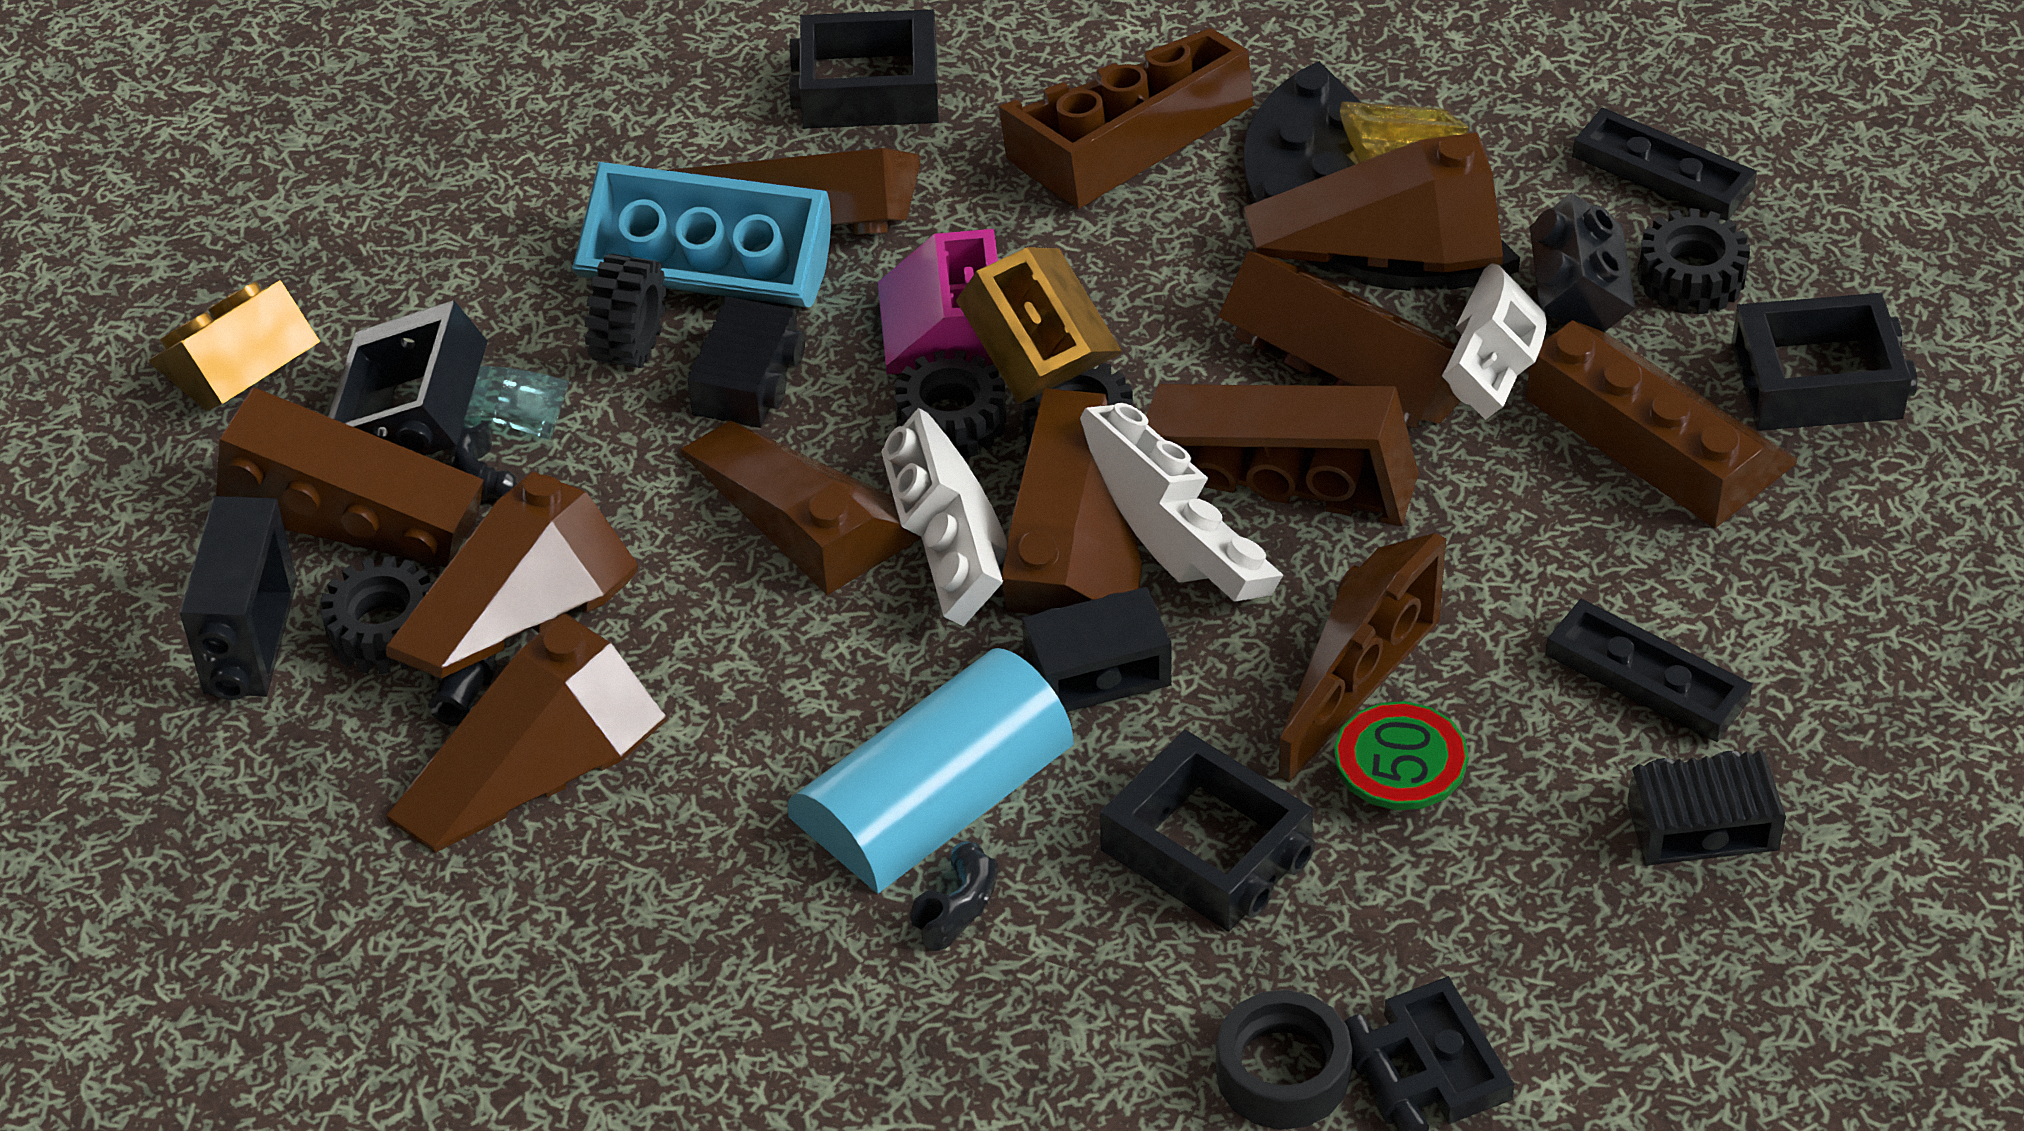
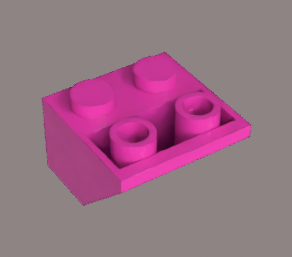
M994 229L933 234L878 281L887 375L899 374L907 366L916 370L915 360L922 356H925L929 363L934 362V352L945 351L946 359H954L955 350L966 351V361L970 362L975 354L985 358V366L993 363L956 300L977 270L998 261Z

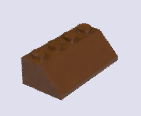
M1247 252L1218 315L1219 318L1237 326L1233 334L1235 338L1263 351H1266L1269 343L1286 351L1283 362L1312 376H1316L1319 368L1336 376L1337 378L1333 386H1396L1405 423L1415 428L1418 427L1420 420L1440 424L1461 402L1453 393L1450 384L1442 377L1457 344L1295 264L1255 252Z
M1572 320L1542 343L1535 363L1529 366L1527 401L1715 529L1797 463L1796 457L1610 334Z

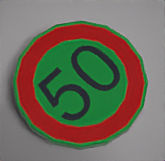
M1407 701L1378 703L1357 712L1341 727L1334 746L1337 774L1347 788L1372 805L1396 811L1423 809L1445 800L1462 784L1469 760L1465 737L1451 719L1431 707Z

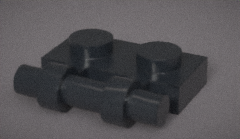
M1449 976L1385 999L1384 1016L1389 1023L1386 1026L1373 1030L1366 1017L1362 1014L1353 1015L1344 1021L1348 1027L1352 1045L1351 1064L1358 1074L1367 1075L1378 1094L1375 1099L1376 1107L1384 1121L1388 1124L1395 1123L1399 1131H1429V1125L1420 1109L1435 1102L1447 1123L1451 1124L1513 1100L1515 1085ZM1407 1053L1418 1073L1401 1079L1391 1060Z

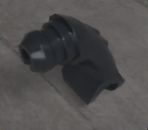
M481 420L479 425L472 428H465L464 421L457 446L449 448L451 467L484 480L481 501H490L491 499L498 501L517 485L515 482L517 477L510 471H496L494 467H488L487 462L478 461V459L489 453L492 446L489 421Z
M961 842L951 851V865L957 872L956 875L958 877L957 885L959 889L950 895H944L937 891H925L913 901L910 912L911 925L920 930L924 928L921 933L922 942L932 951L948 948L976 917L981 916L985 905L988 904L995 889L998 863L994 858L984 854L981 846L975 842Z

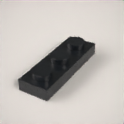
M1603 107L1578 134L1573 144V158L1693 208L1700 209L1705 213L1709 214L1710 211L1720 214V219L1725 221L1730 219L1755 188L1757 170Z
M1580 598L1547 638L1545 652L1547 657L1715 742L1720 740L1750 701L1753 683Z

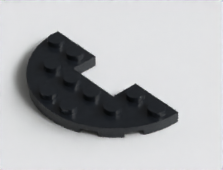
M1320 61L1299 70L1278 86L1261 104L1251 121L1244 144L1245 188L1251 204L1356 165L1346 154L1383 138L1384 124ZM1501 239L1503 264L1499 266L1508 275L1519 272L1520 257ZM1337 254L1328 262L1307 261L1326 272L1332 268L1342 273L1362 278V284L1405 291H1411V286L1447 285L1448 290L1476 286L1483 270L1486 268L1445 273L1423 271L1424 262L1389 259L1387 268L1367 266L1368 257Z

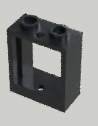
M934 9L800 15V38H790L789 41L791 72H800V75H789V95L791 110L801 109L803 129L939 123ZM913 55V75L816 79V60Z
M1883 293L1737 304L1731 345L1757 431L1904 419L1908 397L1915 396L1917 391V372L1913 360H1905L1901 349V323L1897 316L1890 317ZM1868 340L1878 371L1785 378L1776 347Z
M454 300L355 332L328 417L424 456L455 447L460 438L488 340ZM403 338H409L414 342H407ZM424 377L417 401L389 409L396 385Z
M213 496L180 609V617L203 694L215 695L225 700H239L244 696L267 697L298 582L277 498Z
M1184 729L1100 811L1101 851L1219 927L1230 932L1245 915L1255 918L1264 910L1273 894L1274 885L1287 872L1296 875L1307 865L1315 849V841L1312 839L1314 808ZM1198 787L1269 830L1227 875L1156 830Z

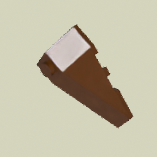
M1478 132L1418 140L1244 207V219L1254 252L1268 257L1328 262L1336 254L1368 257L1367 266L1386 268L1388 267L1389 259L1424 262L1423 271L1442 273L1488 267L1491 263L1503 264V250L1493 172Z
M876 148L678 168L666 171L827 191L830 202L831 224L853 226V236H866L888 233L889 222L907 221L920 169V156L916 153Z
M533 471L494 504L388 643L387 657L439 678H444L503 651L505 639L529 628L540 633L563 612L579 606L587 613L604 605L628 584L638 571V563L586 491L562 483L555 477L541 475Z
M1433 533L1378 547L1360 567L1354 565L1345 573L1337 590V598L1280 736L1278 777L1290 783L1440 622L1446 538Z
M563 612L516 653L387 814L388 821L436 853L505 819L508 811L542 794H545L548 798L566 789L567 782L597 767L603 771L621 762L666 722V716L612 643Z

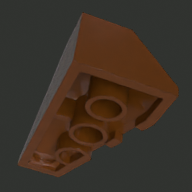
M1044 388L1012 517L1002 574L1007 612L1038 614L1048 609L1062 608L1103 598L1112 593H1123L1140 588L1142 564L1136 535L1116 506L1089 449L1080 419L1087 407L1108 406L1106 394Z
M731 420L681 448V454L826 595H829L922 539L921 536L901 526L895 500L890 494Z

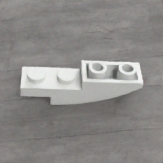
M1491 263L1483 270L1455 327L1462 336L1442 375L1450 384L1456 397L1463 403L1471 405L1485 420L1504 406L1517 375L1535 363L1546 331L1544 311L1499 265Z
M1117 403L1109 406L1085 408L1080 419L1089 449L1116 506L1136 536L1154 558L1179 583L1209 578L1233 601L1271 596L1283 574L1265 559L1266 554L1259 545L1249 539L1240 537L1222 521V514L1216 507L1204 500L1197 499L1208 478L1190 463L1191 457L1187 451L1173 442L1164 440L1147 425V417L1131 405Z
M918 408L903 426H899L891 432L881 453L901 526L922 537L943 616L965 626L1003 583L998 566L1005 560L1008 543L992 505L969 466L927 412Z

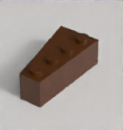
M1208 28L1146 51V61L1137 65H1118L1113 63L1096 70L1097 80L1069 89L1065 82L1043 89L1044 99L1022 107L1020 101L1016 99L999 105L1006 158L1026 175L1080 209L1253 107L1249 50L1213 28Z
M1158 384L1146 414L1148 419L1147 425L1164 440L1173 442L1187 451L1191 457L1190 463L1208 478L1204 485L1205 488L1233 493L1236 485L1250 487L1254 493L1266 500L1289 504L1291 495L1327 502L1326 512L1351 516L1353 508L1383 513L1381 517L1382 523L1403 526L1419 472L1396 386Z
M252 387L219 439L216 496L277 498L284 529L392 554L417 562L447 567L455 557L479 515L483 479L255 387Z

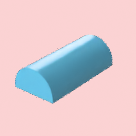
M598 162L572 269L578 277L593 279V276L598 277L597 267L600 262H604V256L607 254L649 259L660 262L662 265L661 270L665 274L662 285L666 286V289L811 307L814 304L825 274L831 231L829 197L827 191Z
M1001 648L991 649L791 796L788 802V817L879 894L1073 746V732L1069 718L1053 689L1035 668L1011 651Z

